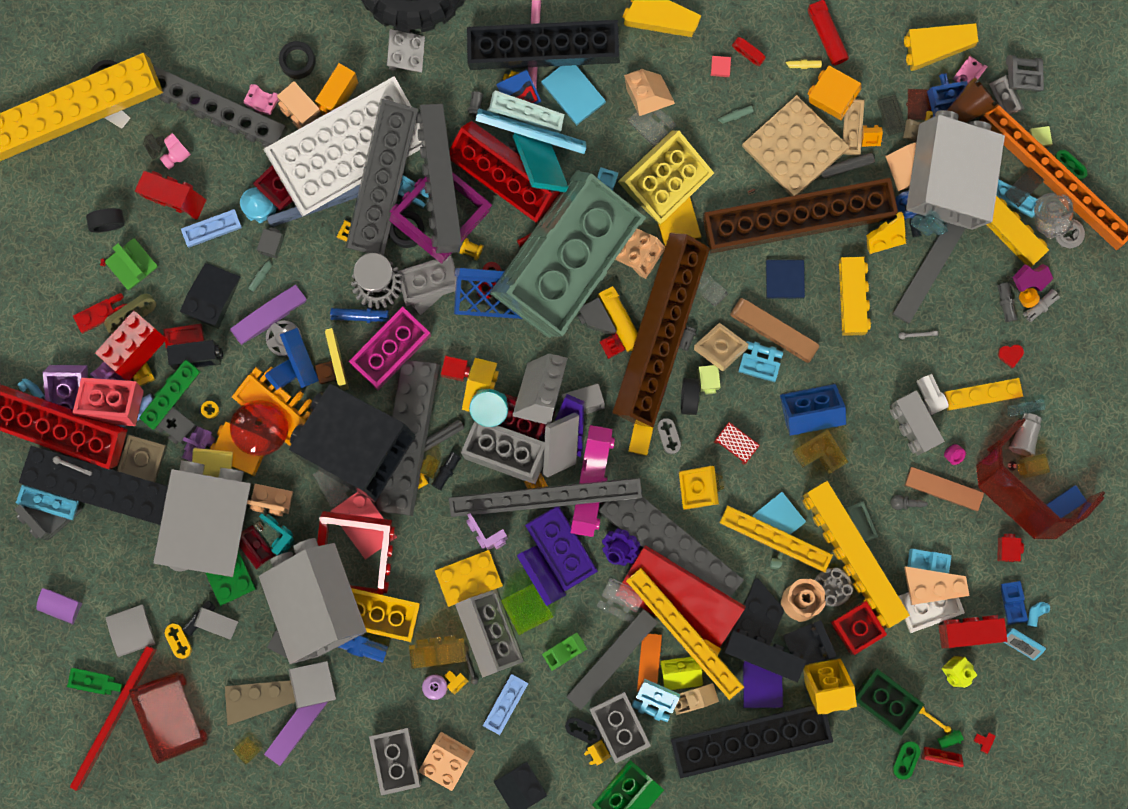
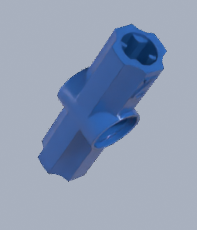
M360 635L338 648L345 649L353 655L365 656L383 663L388 646L371 641L368 637Z

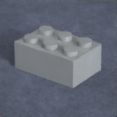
M917 390L890 405V413L894 420L897 419L901 425L899 430L904 437L907 436L910 442L908 446L913 454L916 453L918 456L945 442Z
M625 692L589 709L615 764L651 746Z
M409 727L369 736L381 795L421 786Z

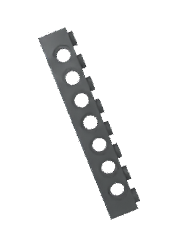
M153 66L159 83H166V86L162 89L163 93L157 95L160 96L159 99L167 104L173 102L177 104V108L185 112L190 110L200 119L206 117L215 126L221 127L223 125L228 127L227 130L235 135L241 133L250 142L255 143V141L262 143L261 146L264 148L285 137L288 131L285 125ZM182 90L183 94L179 97H176V91ZM194 98H200L198 104H191ZM211 106H217L216 111H208ZM229 113H233V114H234L233 119H231V120H226V119H225V117H226L227 114H229ZM245 121L251 122L248 128L242 127ZM262 129H268V133L266 135H259V132Z

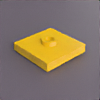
M714 466L679 471L683 510L719 504Z

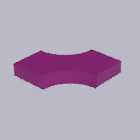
M1044 264L1035 269L1024 265L1013 276V280L1019 291L1024 292L1030 287L1042 291L1053 280L1049 267Z

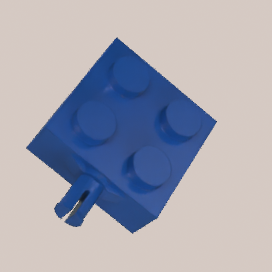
M947 73L939 75L941 86L931 87L927 91L933 117L937 111L947 110L968 84L967 81L949 84Z

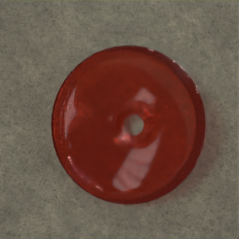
M264 400L251 401L242 405L236 410L230 422V434L234 444L241 451L249 455L264 456L271 454L284 444L288 436L289 428L286 415L277 405ZM257 421H261V422H262V424L259 425V426L256 425L255 423H256Z

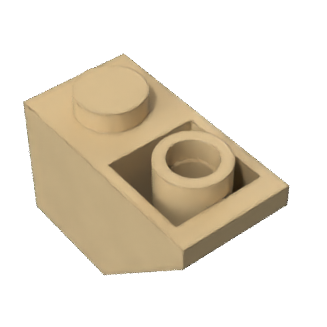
M707 684L679 693L680 698L675 707L676 715L719 702L714 684Z

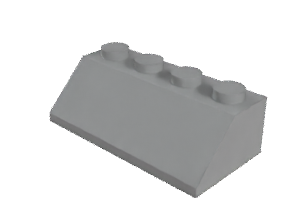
M547 354L527 363L513 412L514 417L547 425L551 423L568 358Z
M474 421L461 454L468 461L536 484L543 467L545 442L500 426L484 427Z
M497 589L455 604L482 678L524 662Z

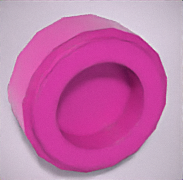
M956 444L948 447L944 453V457L952 465L961 463L966 455L965 450Z

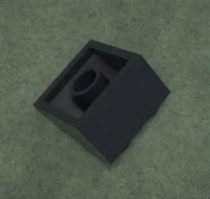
M527 761L494 781L509 809H527L547 797V793Z

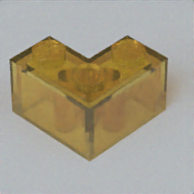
M829 430L824 431L793 451L802 468L819 458L829 474L848 463Z
M455 635L446 636L443 641H441V637L429 638L430 642H428V639L416 640L417 644L409 645L412 669L467 662L464 638L456 639Z

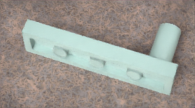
M496 90L492 93L490 107L487 109L489 112L502 114L557 133L561 132L564 114Z

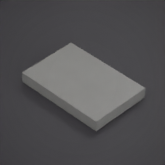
M452 255L442 264L435 259L397 271V273L402 275L399 277V280L403 281L400 286L406 306L454 292L456 289L455 265Z
M570 414L546 425L543 475L546 477H550L576 464L578 414Z

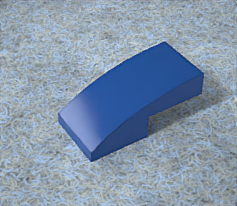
M1021 582L1001 584L1007 624L1027 622L1028 618L1023 602L1025 598Z

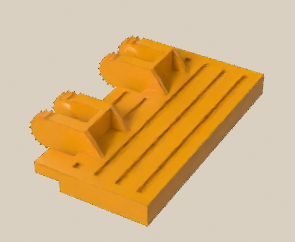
M255 367L233 394L232 398L291 446V434L298 425H304L309 418L311 412L307 410L311 406L312 400L310 398L306 400L298 411L295 406L302 399L304 393L299 391L292 401L287 404L292 397L282 388L275 390L272 384L270 386L266 384L268 379L265 377V374L272 370L273 367H270L260 380L258 378L263 372Z

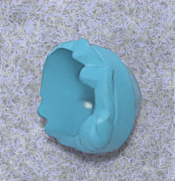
M250 188L241 196V209L250 221L256 220L259 223H263V221L267 220V217L276 214L277 207L257 188Z

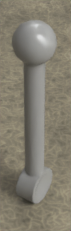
M938 331L899 333V338L902 340L906 337L938 336Z
M59 456L53 458L55 464L60 463L89 476L92 475V472L63 461Z

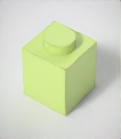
M715 365L698 367L700 392L705 391V394H715L716 390L721 388L718 368Z

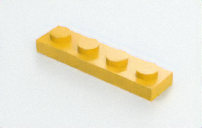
M1019 378L944 392L949 405L947 411L1023 397Z

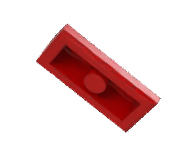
M923 747L922 760L954 767L964 766L961 754Z

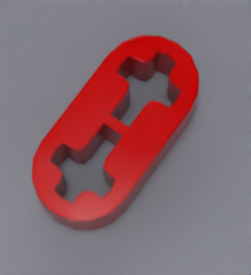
M737 37L732 44V47L756 66H760L766 59L762 52L741 37Z

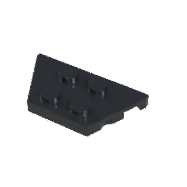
M755 578L744 604L746 606L745 610L739 617L733 631L737 632L739 628L748 632V637L755 639L758 636L767 640L766 644L770 645L784 609L758 578Z

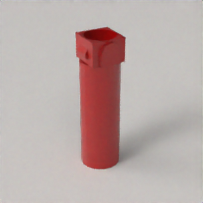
M825 0L809 5L807 9L809 17L814 23L832 66L844 63L849 59V56L828 11Z

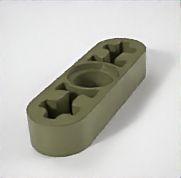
M150 294L140 295L105 319L104 325L107 331L112 334L123 323L120 318L122 317L123 320L127 318L125 315L128 311L134 310L143 318L155 309L156 302Z

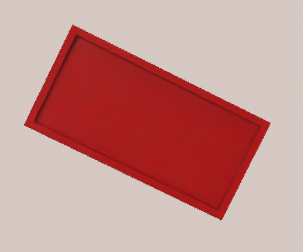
M645 545L616 593L656 616L626 582L628 578L642 568L703 640L706 639L720 648L746 606Z

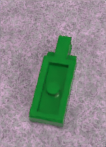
M71 668L67 687L111 695L112 690L122 692L125 684L114 682L115 677H111V675Z

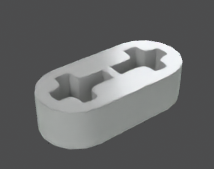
M662 419L658 423L657 430L663 449L668 454H675L681 447L675 424L671 419ZM664 422L667 425H671V428H669L670 435H667L665 430H661ZM670 437L673 443H677L674 451L671 448H667L669 444L668 438Z

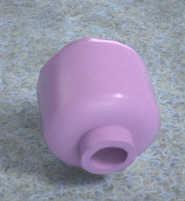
M437 674L430 675L423 681L422 691L428 699L438 700L447 693L448 684L442 676Z

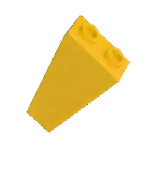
M630 0L633 3L630 8L625 9L622 16L624 18V25L628 27L687 37L693 36L701 19V15L670 0Z
M976 23L909 29L906 36H904V46L908 47L906 63L910 65V70L915 71L975 47L979 42Z

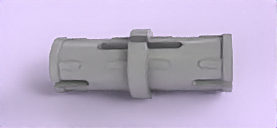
M1051 289L1039 300L1037 305L1023 313L1024 317L1029 322H1032L1042 312L1048 311V307L1060 299V296H1056L1058 293Z

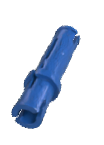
M331 308L330 315L332 316L330 318L331 320L366 321L367 323L372 321L388 322L389 310Z

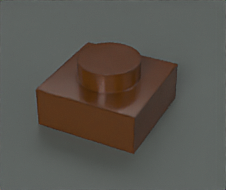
M332 361L315 365L320 385L337 380Z

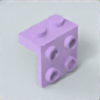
M471 513L467 514L469 519L466 522L472 532L476 530L479 536L476 539L482 549L485 547L487 550L493 547L499 549L506 544L505 540L508 538L503 529L486 539Z

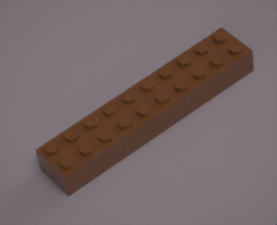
M891 178L704 212L702 218L708 247L710 248V254L893 220L897 217L898 209Z
M669 234L613 409V414L637 425L654 428L710 251L709 247L687 234Z

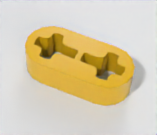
M178 624L168 625L165 629V637L174 655L180 659L188 658L192 653V647L182 627ZM172 627L174 629L179 630V632L177 633V637L179 640H176L174 636L169 635V633L172 632ZM179 642L183 647L187 646L185 655L178 653V650H180Z

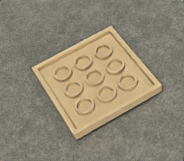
M797 95L742 144V147L791 196L799 195L849 149V146Z

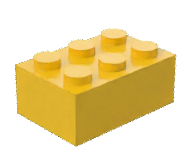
M841 658L804 666L805 686L818 714H829L833 711L849 710L857 707L855 687Z

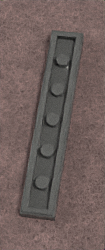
M950 223L945 224L892 315L907 324L910 323L966 228Z
M643 609L568 694L567 698L582 710L656 626L658 621Z

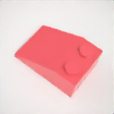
M81 378L73 414L115 425L136 426L144 391L136 381Z
M358 492L330 511L384 519L373 502ZM340 525L365 560L382 548L384 531Z

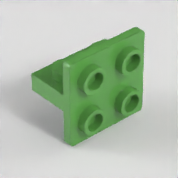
M135 238L123 247L119 243L113 247L115 253L105 260L107 266L127 290L132 289L158 268Z

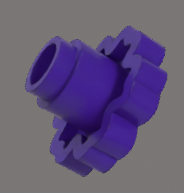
M616 529L614 532L609 531L602 540L604 545L602 550L608 561L612 564L626 566L628 563L633 564L640 554L638 549L640 543L635 536H629L627 530Z

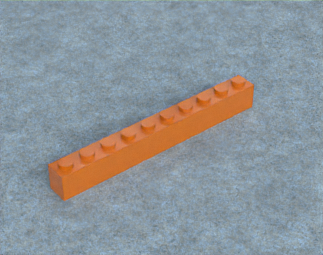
M1000 105L984 114L979 121L989 123L991 131L1005 135L1004 146L1115 250L1121 248L1128 241V225Z

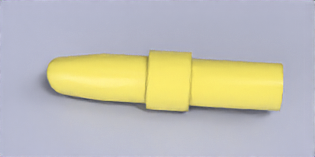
M821 60L785 62L789 68L807 69L822 67Z

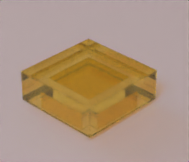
M246 737L233 750L245 765L261 752L249 737Z

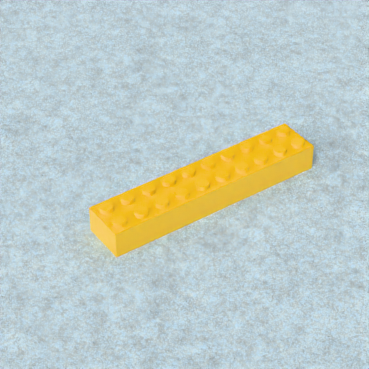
M141 53L1 112L0 161L162 94L163 91L151 59L146 54Z

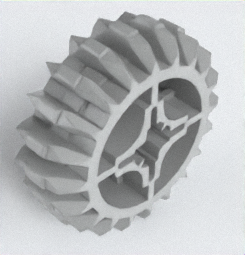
M398 267L392 268V288L390 289L387 286L382 289V292L387 293L382 297H372L377 292L368 291L365 294L356 281L351 282V285L356 287L352 290L353 293H359L356 299L361 300L363 298L362 305L369 302V308H372L375 303L376 309L380 308V303L383 304L384 308H387L386 301H389L391 305L394 304L391 298L398 299L399 296L395 292H402L401 288L397 287L403 282L398 280L402 276L401 273L395 274L398 271Z

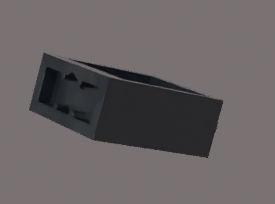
M214 340L167 346L168 365L174 370H177L185 360L191 362L196 368L221 365L220 359H223V350Z

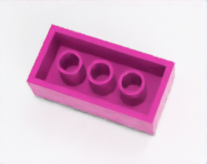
M402 306L349 363L374 388L379 390L431 337V333Z

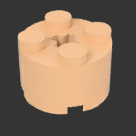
M799 579L786 588L781 599V605L786 614L798 622L807 621L819 614L826 603L823 587L813 579Z

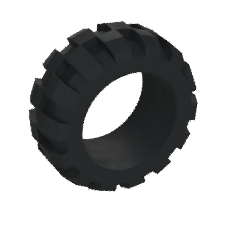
M465 0L361 1L366 10L373 14L374 19L384 26L392 25L396 30L410 33L411 29H421L422 33L434 30V25L440 22L446 24L456 15V9L463 6Z

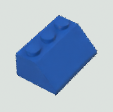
M836 384L780 395L785 423L790 436L846 425V408Z

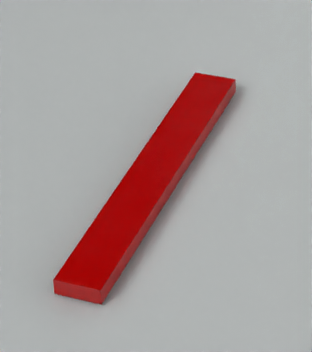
M147 646L72 781L70 788L73 790H81L157 649Z

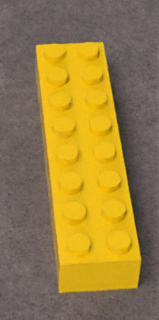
M828 481L804 494V500H802L807 510L811 509L814 516L812 518L818 527L821 526L824 530V533H822L827 543H832L835 548L833 550L834 555L838 560L841 559L845 565L843 566L844 571L848 577L852 576L855 581L853 586L858 593L863 594L865 597L863 602L867 601L882 627L890 628L910 616Z

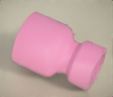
M171 133L164 139L169 153L164 154L159 159L170 170L175 162H183L191 154L175 135Z

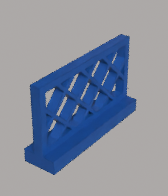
M455 268L454 314L522 319L509 308L503 314H500L495 309V306L500 301L497 300L492 305L486 298L494 287L491 282L497 283L505 271ZM461 280H467L473 286L466 293L461 289ZM482 282H487L491 287L485 294L478 289ZM474 289L481 296L475 303L468 297ZM465 298L471 304V307L466 311H459L460 302ZM484 299L490 308L485 312H480L476 305Z

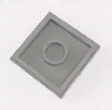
M327 661L288 670L297 709L336 700Z

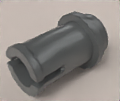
M476 91L471 93L470 107L467 109L470 116L476 117L478 109H481L483 93Z
M688 326L685 327L679 349L682 348L685 351H689L692 339L696 336V329Z

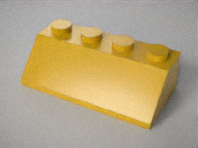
M351 588L368 633L412 642L419 603Z

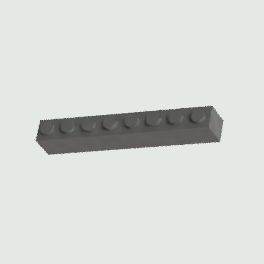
M443 104L420 105L416 116V123H419L420 129H418V140L422 141V147H420V157L424 158L422 172L423 176H426L427 182H425V193L429 195L427 210L431 211L429 226L430 229H433L434 233L431 238L432 247L436 248V254L459 252L462 243Z

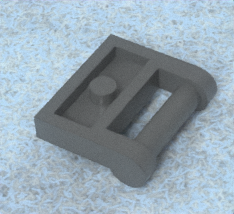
M1015 55L1007 56L1009 89L1035 92L1044 91L1043 60L1041 58L1026 59L1017 58ZM1018 65L1032 67L1034 71L1020 70Z

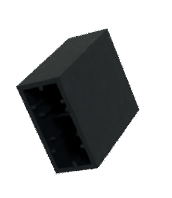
M329 384L325 392H319L314 397L311 403L312 413L305 424L298 425L292 432L290 437L291 446L288 450L302 462L376 502L416 438V435L403 422Z

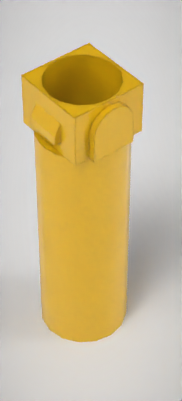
M612 286L598 293L597 298L600 299L626 351L630 352L633 350L638 332L620 301L616 289Z

